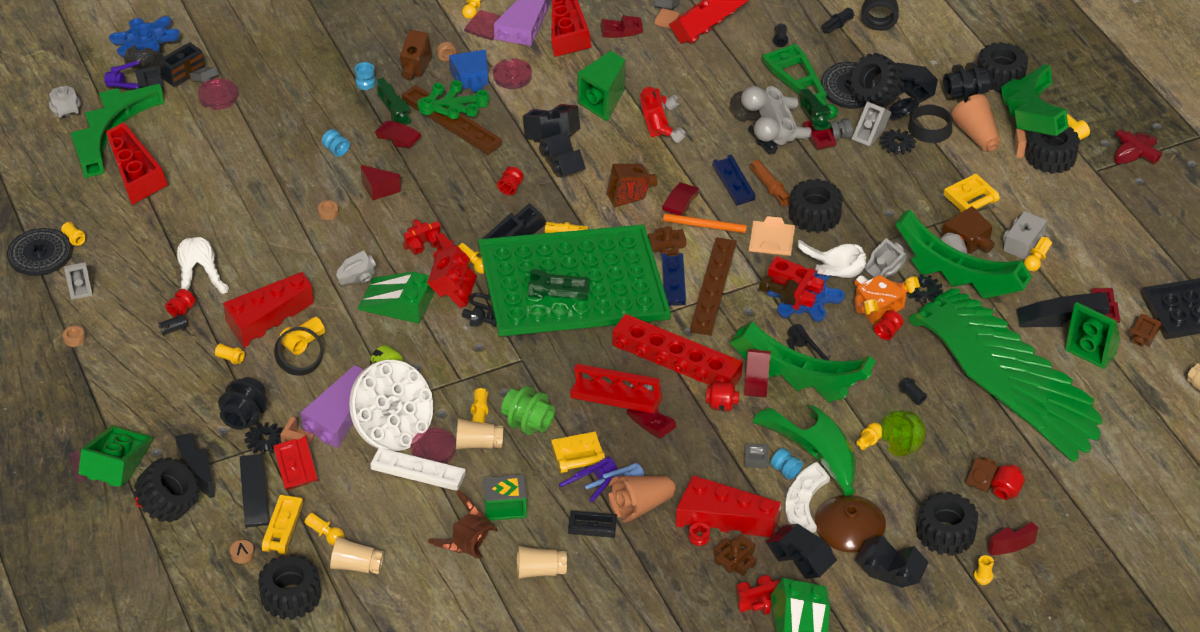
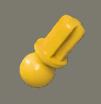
M466 0L467 5L462 8V15L465 18H474L477 15L476 8L481 6V0Z
M1041 237L1035 248L1030 250L1031 255L1025 258L1024 264L1029 271H1037L1041 266L1040 260L1046 259V253L1052 245V241L1048 237Z
M464 243L459 244V248L470 258L468 266L473 263L474 270L477 273L484 274L481 258L478 257L479 252H474Z
M870 423L861 432V437L856 441V444L860 446L861 450L876 444L884 434L883 427L879 423Z
M310 513L305 519V524L318 532L319 537L323 534L326 535V540L330 545L334 546L338 536L345 539L342 529L329 527L330 521L326 522L314 513Z

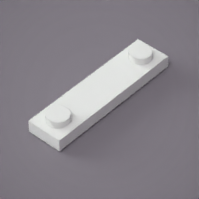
M378 448L371 462V470L456 491L459 490L466 475V469L382 448Z

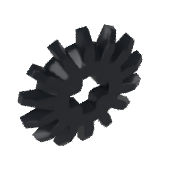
M910 97L897 101L889 107L891 112L889 119L903 118L905 114L909 115L910 112H914L919 106V99H912Z
M890 129V132L885 131L884 135L880 136L882 140L879 141V144H884L881 148H887L888 153L895 152L894 155H897V153L904 155L906 150L911 152V148H915L913 143H916V140L913 139V135L908 134V131L900 133L901 130L898 129L896 133L893 129ZM894 139H898L901 143L894 142Z
M920 274V277H918L920 287H927V292H920L919 287L915 288L913 293L907 292L906 294H910V299L917 297L915 299L916 302H919L921 298L924 303H927V299L930 302H934V298L943 293V290L940 289L942 284L936 285L939 281L938 279L932 280V276L924 277L923 274Z
M266 422L263 428L260 423L257 424L258 429L250 427L249 430L251 432L245 434V437L248 438L244 440L245 443H249L247 448L254 447L253 453H256L258 450L264 455L265 451H269L270 454L274 453V445L281 443L280 435L283 428H276V423L269 427V422ZM262 434H264L265 436L269 435V440H267V441H266L265 439L260 440V439H261V435H262Z

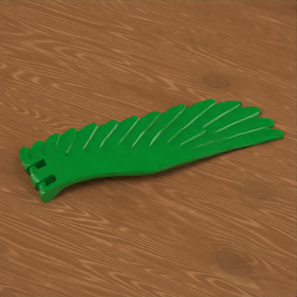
M953 288L935 297L933 303L928 302L919 309V313H913L909 316V322L913 326H924L930 329L944 342L968 377L1022 419L1026 420L1071 462L1078 460V450L1084 453L1090 452L1091 445L1088 439L1099 440L1101 432L1096 425H1101L1103 421L1100 413L1092 407L1094 399L1083 390L1072 386L1073 380L1068 375L1052 369V363L1049 360L1035 355V349L1020 341L1021 336L1018 333L1007 329L1008 322L993 316L994 311L982 307V302L976 299H969V294H960V289Z

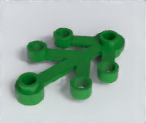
M454 80L451 82L450 90L445 97L436 100L439 95L444 93V85L434 83L430 95L419 99L417 107L419 112L424 115H431L435 111L451 119H458L460 112H463L468 116L474 117L477 116L479 107L483 108L489 105L490 96L486 90H478L475 95L455 97L457 93L462 91L463 84L458 80ZM465 103H474V104H468L467 106L462 105V104H465Z

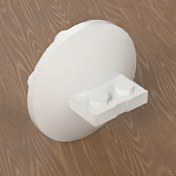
M398 360L379 361L365 368L353 384L349 401L350 415L357 432L368 444L377 449L400 451L414 446L426 434L433 415L432 393L426 380L414 367Z

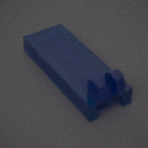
M732 154L720 161L717 159L713 160L712 165L736 206L755 200L756 194Z
M679 253V256H666V254H662L663 288L668 305H686L683 253Z

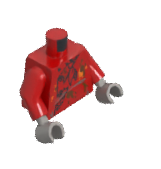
M644 88L640 93V99L651 138L665 135L667 137L671 136L676 143L681 142L686 137L684 135L685 131L681 127L675 131L672 130V127L669 126L666 107L669 110H673L680 105L676 102L678 97L672 95L667 99L666 96L661 95L658 88Z

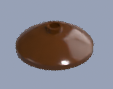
M840 495L825 501L819 507L815 517L816 532L819 537L825 540L830 547L842 552H859L865 540L881 535L884 536L886 528L885 517L880 508L872 501L856 495Z

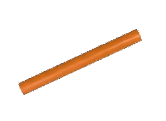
M666 213L663 216V222L746 233L747 225Z

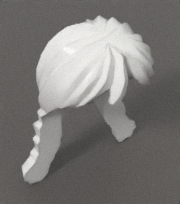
M202 237L186 238L178 246L177 261L182 271L180 289H189L192 280V268L198 262L204 266L212 284L215 285L219 292L222 294L228 293V285L222 283L220 275L215 268L213 248L210 242Z
M798 240V248L803 253L824 263L823 265H816L815 270H817V274L853 278L859 275L865 267L867 256L859 245L843 244L827 252H820L803 241Z

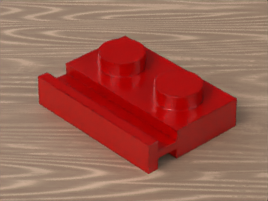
M306 436L274 445L286 491L307 485L313 481H319Z

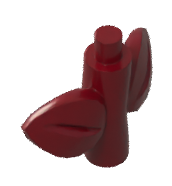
M1121 129L1116 133V136L1121 139L1120 142L1122 143L1115 156L1116 164L1133 162L1139 157L1146 159L1152 164H1156L1160 160L1162 152L1153 147L1158 141L1155 136L1142 132H1137L1134 135L1130 131L1124 132Z

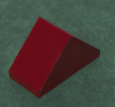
M365 165L361 166L362 183L372 201L401 191L400 174Z

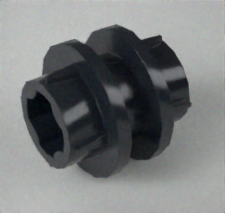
M974 62L967 63L965 70L962 65L957 64L953 65L950 73L944 74L943 87L948 99L955 98L958 103L963 100L966 103L968 96L970 98L973 95L989 92L990 79L986 68H978Z
M251 377L239 378L230 382L225 389V393L218 400L221 420L227 426L237 430L257 424L261 414L264 413L268 406L265 396L266 389L263 384Z

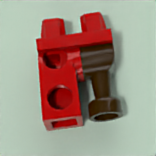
M776 256L768 268V275L765 274L761 280L759 291L768 293L771 290L780 294L783 303L793 305L792 308L799 310L801 305L812 308L817 294L810 291L821 294L824 288V280L815 277L814 269H807L804 266Z

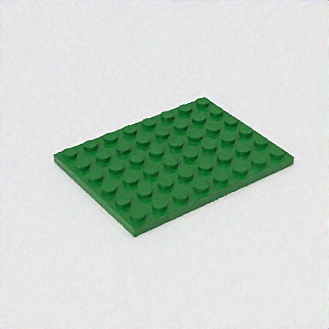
M644 224L478 239V250L498 337L617 325L625 314L645 322L671 319L670 308ZM533 269L544 270L546 274L590 278L588 299L544 295L543 298L530 297L528 295L530 271Z

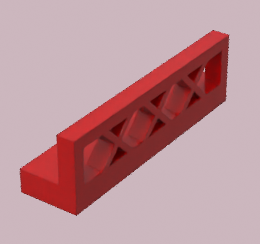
M576 364L574 367L576 382L570 390V395L573 399L653 414L662 401L660 379L582 364ZM582 373H587L593 379L583 378ZM601 377H608L613 383H608ZM622 381H629L633 387L627 386ZM643 385H652L654 387V391L648 390Z

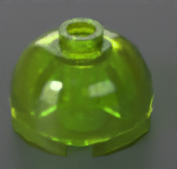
M898 410L891 412L890 416L884 418L882 438L883 441L887 440L890 446L886 447L888 451L894 456L899 457L919 451L926 440V428L920 416L912 411Z

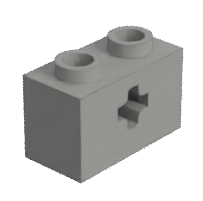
M1024 211L1020 218L1017 217L1014 220L1011 230L1005 232L1003 236V242H1005L1003 251L1025 260L1027 256L1031 255L1030 250L1035 248L1041 237L1045 236L1048 220Z

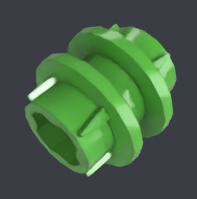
M525 386L521 390L511 388L503 400L501 413L507 417L509 427L517 429L521 426V431L524 434L531 435L535 431L544 433L549 428L555 415V407L549 404V397L546 393L538 392L535 394L533 387Z

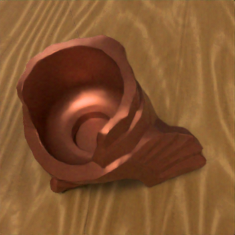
M457 490L456 493L469 513L455 522L453 526V539H428V543L434 544L435 547H441V549L466 553L474 558L481 559L483 556L478 548L485 540L489 530L497 532L498 529L491 524V521L475 507L465 494Z

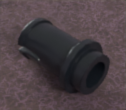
M780 23L774 28L773 42L778 47H784L788 43L787 27Z
M176 314L174 318L158 322L159 328L169 326L166 329L160 330L163 336L180 329L183 331L185 327H188L184 314Z
M907 377L899 384L900 391L906 393L916 405L922 404L927 399V394L915 384L914 379Z

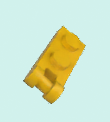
M279 496L262 542V551L271 552V550L278 551V554H287L293 531L303 507V498ZM274 538H280V542L273 540Z

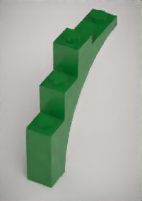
M1044 64L1020 80L1012 79L1001 87L1003 104L1009 106L1010 117H1015L1017 129L1057 136L1069 128L1067 110L1053 106L1039 98L1042 92L1053 84L1050 65Z
M160 83L120 93L119 88L99 93L102 108L85 112L88 128L70 132L73 148L84 178L104 174L103 152L109 140L106 131L146 109L164 104Z
M911 209L904 211L895 223L914 252L911 260L919 273L925 275L942 271L951 287L973 283L982 299L1023 291L1032 278L1022 260L1010 262L990 261L976 258L949 246L932 234L918 220Z
M753 321L740 327L730 341V344L746 361L748 349L771 351L768 378L772 376L777 377L781 374L796 391L813 386L828 403L844 399L849 393V387L857 381H864L871 376L872 368L876 363L871 356L850 361H829L807 356L779 343L761 330Z

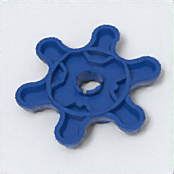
M168 16L160 17L152 23H144L143 19L135 18L129 21L131 28L128 31L112 33L109 36V40L114 45L123 44L117 48V53L123 58L137 51L155 56L160 52V44L178 40L180 31L178 29H167L171 25V18Z
M816 270L815 277L824 280V288L821 294L810 291L817 294L813 307L801 305L799 310L792 308L793 305H786L782 302L778 306L777 311L781 318H789L793 313L802 314L806 312L813 321L821 322L826 317L824 305L826 303H841L845 298V293L841 289L827 287L825 282L829 280L831 275L817 274ZM771 290L768 293H766L770 297H779L782 299L780 294H777Z

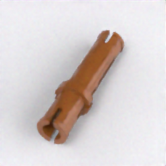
M754 160L752 162L753 165H750L751 171L768 188L769 194L775 196L782 206L789 205L790 194L784 189L783 183L777 181L760 160Z

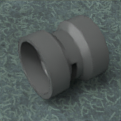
M849 118L841 119L840 122L829 121L835 140H839L842 137L844 139L852 138L853 128Z

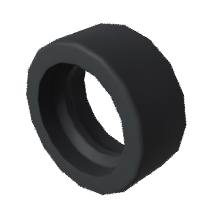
M896 0L864 1L862 5V21L867 27L877 31H885L897 23L899 7ZM883 6L890 9L892 13L887 17L877 18L872 16L869 10L874 7Z

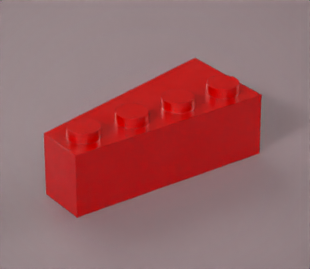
M552 0L551 42L554 57L592 48L589 29L578 0Z
M702 0L672 21L669 26L680 44L687 41L690 44L699 38L698 35L700 33L704 34L711 30L713 24L717 25L722 22L725 16L731 15L737 11V8L749 0Z
M124 122L106 131L131 205L168 185L162 168Z
M300 272L223 303L225 320L243 348L250 345V341L257 337L259 339L264 336L266 330L273 326L278 327L288 316L293 317L314 303L312 285L304 273Z
M693 475L676 509V527L684 528V525L702 522L707 524L709 528L720 529V532L729 533L731 530H736L746 535L772 537L780 522L782 502Z

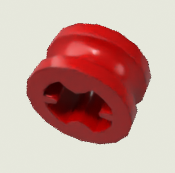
M702 522L692 524L689 528L690 542L696 546L706 545L710 540L709 526ZM701 532L702 536H697V533Z

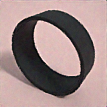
M922 105L912 112L908 130L919 141L939 143L948 139L952 134V116L941 106ZM923 115H934L944 119L948 125L942 129L929 130L920 127L914 119Z
M294 327L284 332L278 338L274 348V356L282 370L291 375L302 376L313 372L320 365L323 357V347L320 338L314 331L305 327ZM300 330L308 332L318 341L320 354L312 365L305 368H296L287 364L282 358L280 343L283 337L291 331Z

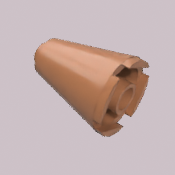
M982 94L970 96V101L965 103L963 100L953 109L951 113L952 119L984 151H994L999 147L1001 139L989 100Z
M617 476L609 482V486H612V492L608 493V497L614 514H617V518L621 517L624 519L622 522L625 523L633 521L671 499L676 488L673 480L668 476Z

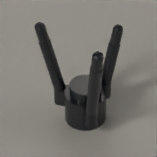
M795 324L789 328L787 332L789 339L786 342L790 349L795 351V345L803 347L809 343L823 360H829L801 324Z

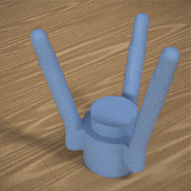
M633 463L627 467L605 473L603 478L613 476H644V471L638 463ZM605 479L592 482L586 485L585 489H590L599 486L605 481Z

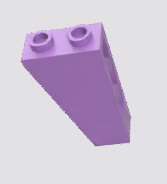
M517 0L494 23V40L532 46L549 9L551 0Z
M354 365L301 412L302 428L306 432L313 433L325 444H330L335 448L340 446L353 424L349 406L350 394L355 380L363 369Z

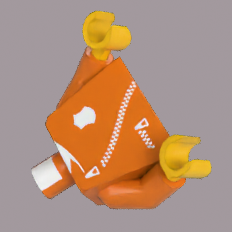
M881 275L869 281L864 276H859L854 282V285L857 287L854 298L855 311L857 314H864L872 324L877 323L882 319L886 311L894 310L897 312L905 308L906 293H913L915 288L920 287L918 278L913 276L907 278L905 282L897 283Z

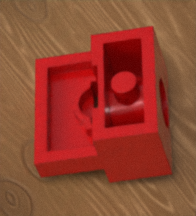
M455 245L437 253L427 284L440 297L448 295L459 308H463L468 304L477 275L468 267L470 258L458 245Z

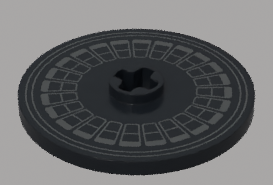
M856 62L834 64L822 76L821 85L827 94L826 98L843 108L857 109L863 108L866 103L852 94L853 91L849 87L851 84L849 77L852 76L850 71L851 69L854 70L855 66L853 65ZM878 76L873 79L871 88L880 82Z
M37 228L26 231L13 239L7 249V259L10 266L21 274L31 276L45 275L60 269L67 263L72 253V246L69 238L64 233L51 228Z

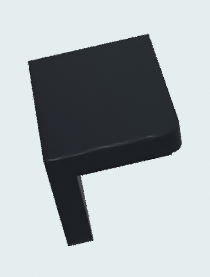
M158 65L135 70L139 88L160 83L162 92L165 91Z

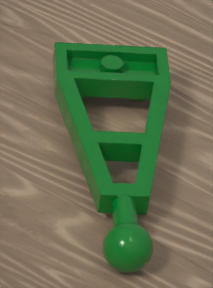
M796 43L762 55V62L771 73L800 96L801 89H806L805 87L812 85L816 91L814 95L819 102L827 105L831 110L828 120H833L837 117V107L825 101L827 94L806 54ZM801 63L807 74L804 78L795 80L783 70L789 66Z

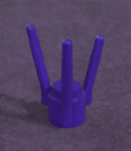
M139 61L111 67V71L105 73V85L107 87L138 89V83L125 82L124 74L119 71L138 65Z
M606 456L596 464L576 472L574 476L559 483V486L563 487L594 472L598 479H605V481L591 496L590 502H593L609 484L611 479L614 478V476L603 478V474L617 470V466L609 456Z

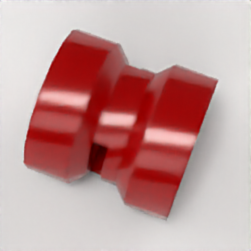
M513 166L507 167L497 183L498 189L505 195L515 194L518 185L524 179L522 171Z
M179 289L175 293L174 298L167 301L165 308L173 317H176V314L185 315L187 309H191L195 305L196 300L188 290Z
M888 310L882 316V319L874 325V331L881 339L891 340L896 331L903 326V318L896 311Z

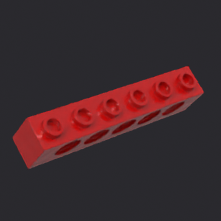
M625 314L613 329L612 346L693 378L696 381L710 386L715 381L731 382L735 386L742 377L743 361Z

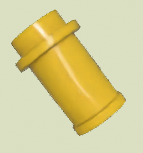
M72 222L63 224L61 231L69 238L72 245L79 246L85 242V233L82 230H78Z
M220 343L215 349L216 357L229 360L234 365L241 364L245 357L244 351L239 347L232 348Z
M984 555L979 558L978 569L974 572L975 580L981 585H986L993 580L992 567L994 560L992 557Z

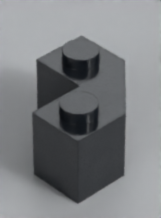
M897 62L904 75V80H902L904 87H901V93L908 91L914 98L919 99V103L935 95L938 79L925 66Z
M560 104L551 111L532 109L523 115L525 139H533L535 142H540L539 140L567 131L568 135L572 136L574 132L580 129L578 106Z
M568 131L539 140L540 153L545 157L557 178L586 169L580 149L573 151Z
M799 524L782 526L766 542L778 562L793 560L805 579L821 577L837 561L831 547L825 540Z
M883 535L865 540L855 560L869 577L901 588L920 583L929 563L915 546L896 551Z

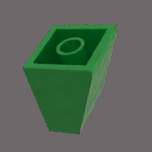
M609 51L577 73L578 104L605 121L610 119L625 90V59L613 51Z

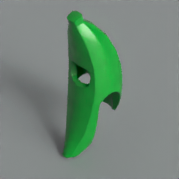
M807 404L811 409L812 417L817 423L806 430L798 428L773 408L761 410L755 415L753 419L754 424L779 433L821 461L845 496H851L855 493L853 484L855 481L856 460L852 445L845 433L827 414L819 408Z

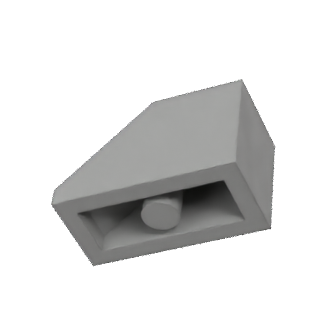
M867 102L852 140L871 147L884 131L891 112Z
M86 262L64 266L71 300L93 296Z

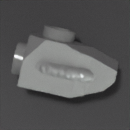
M60 86L54 88L49 93L50 110L59 119L63 115L79 114L81 102L74 88Z
M886 238L872 252L864 269L873 278L878 275L885 278L893 276L903 267L907 258L906 253H904V249L899 243L895 242L893 244Z
M363 250L346 259L337 270L336 276L339 285L346 286L370 281L375 274L374 267H376L372 256H367Z

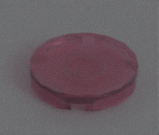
M517 58L512 59V61L502 60L493 68V79L496 84L503 88H522L529 84L532 79L531 66L524 60Z
M227 79L209 80L202 84L198 90L199 102L202 106H208L214 110L228 108L238 98L237 86Z
M429 428L423 433H417L412 439L410 446L413 456L440 463L446 462L447 464L456 454L454 436L449 431L441 428Z

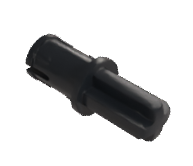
M845 8L839 14L832 15L830 20L822 24L823 32L825 34L831 33L837 28H842L846 22L854 18L853 10Z
M751 124L748 131L755 137L756 143L762 146L768 154H775L778 149L776 143L773 140L768 142L759 140L754 134V127Z

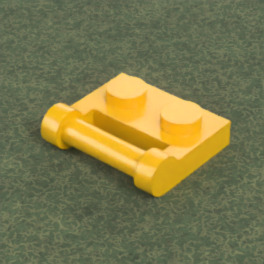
M974 174L945 188L943 194L960 210V213L971 206L977 210L1000 199L998 192L978 174ZM982 194L986 195L970 204L967 203Z
M596 431L551 440V446L560 473H566L569 469L590 466L605 458Z

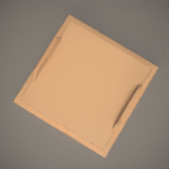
M767 216L764 222L753 221L749 251L791 256L795 225L784 224L782 218Z

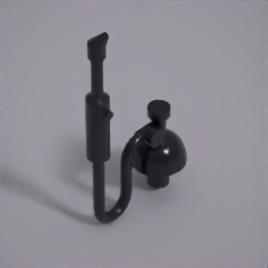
M478 292L471 294L468 300L475 307L473 311L464 309L462 317L470 319L471 327H478L483 322L496 327L492 307L473 300L474 297L490 300L489 295ZM483 309L489 310L487 312V317H485L486 314Z

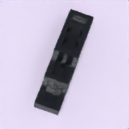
M1107 293L1064 296L1018 308L1016 313L1019 327H1063L1064 321H1071L1076 302L1101 314H1109L1110 306Z

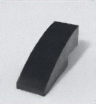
M529 203L516 215L511 212L482 239L532 235L546 224V220Z
M193 433L175 436L181 464L185 463L189 466L188 469L190 471L193 470L195 473L194 478H197L199 481L197 486L200 487V491L209 498L215 497L206 448L196 449Z
M263 454L240 456L245 528L269 525Z

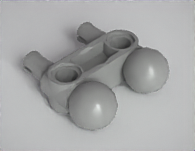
M749 86L743 90L741 95L742 105L750 111L759 110L761 115L754 125V134L759 140L764 142L773 140L779 145H785L794 139H809L812 132L810 127L796 126L790 109L795 110L798 106L797 97L784 96L779 89L773 86L767 87L766 90H762V88L757 86Z

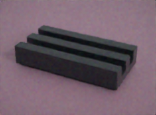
M571 511L568 534L615 538L617 514Z

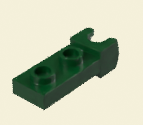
M384 77L377 79V95L390 111L391 120L404 125L411 123L407 113L410 111V107L406 101L395 94L392 85L388 84Z
M801 89L800 108L811 120V126L815 130L831 128L828 121V115H831L829 107L820 103L809 89Z
M533 269L530 271L528 295L543 298L544 295L588 299L590 278L546 274L544 270Z

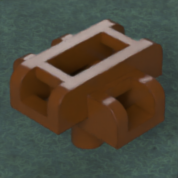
M666 226L655 229V233L648 234L652 251H660L662 259L673 255L674 257H679L678 249L686 247V237L683 229L672 230V227Z
M743 535L732 542L725 538L714 548L715 563L718 566L723 565L726 567L728 573L735 571L739 575L744 576L750 567L753 568L756 565L757 559L751 556L755 551L756 544Z

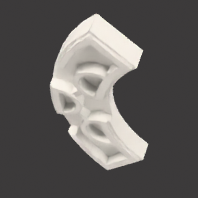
M818 462L811 464L797 475L796 480L789 487L785 504L787 524H799L812 533L816 532L817 526L810 514V501L815 492L830 480V476Z

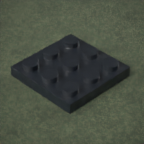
M1200 278L1144 287L1142 289V296L1154 318L1162 322L1160 329L1165 339L1200 334Z

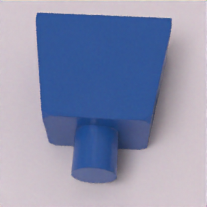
M486 50L449 55L450 73L455 80L462 82V89L471 88L473 92H477L488 84Z

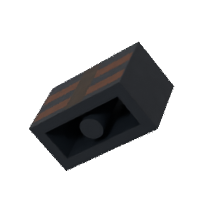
M191 42L159 59L161 78L173 87L191 78L189 73L205 67L202 50Z

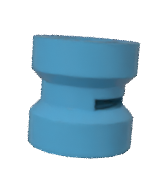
M368 62L357 64L354 69L356 86L362 90L373 88L376 83L374 66Z
M335 129L328 130L321 140L322 145L337 157L343 156L350 147V142Z
M781 448L772 457L770 465L775 470H780L786 479L791 480L799 474L803 462L797 457H792L791 452L786 448Z

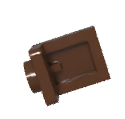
M1141 313L1134 328L1129 330L1131 341L1139 346L1146 345L1150 347L1162 326V322Z
M983 457L982 460L976 458L966 485L988 493L991 481L998 470V466L995 465L996 462L986 457Z

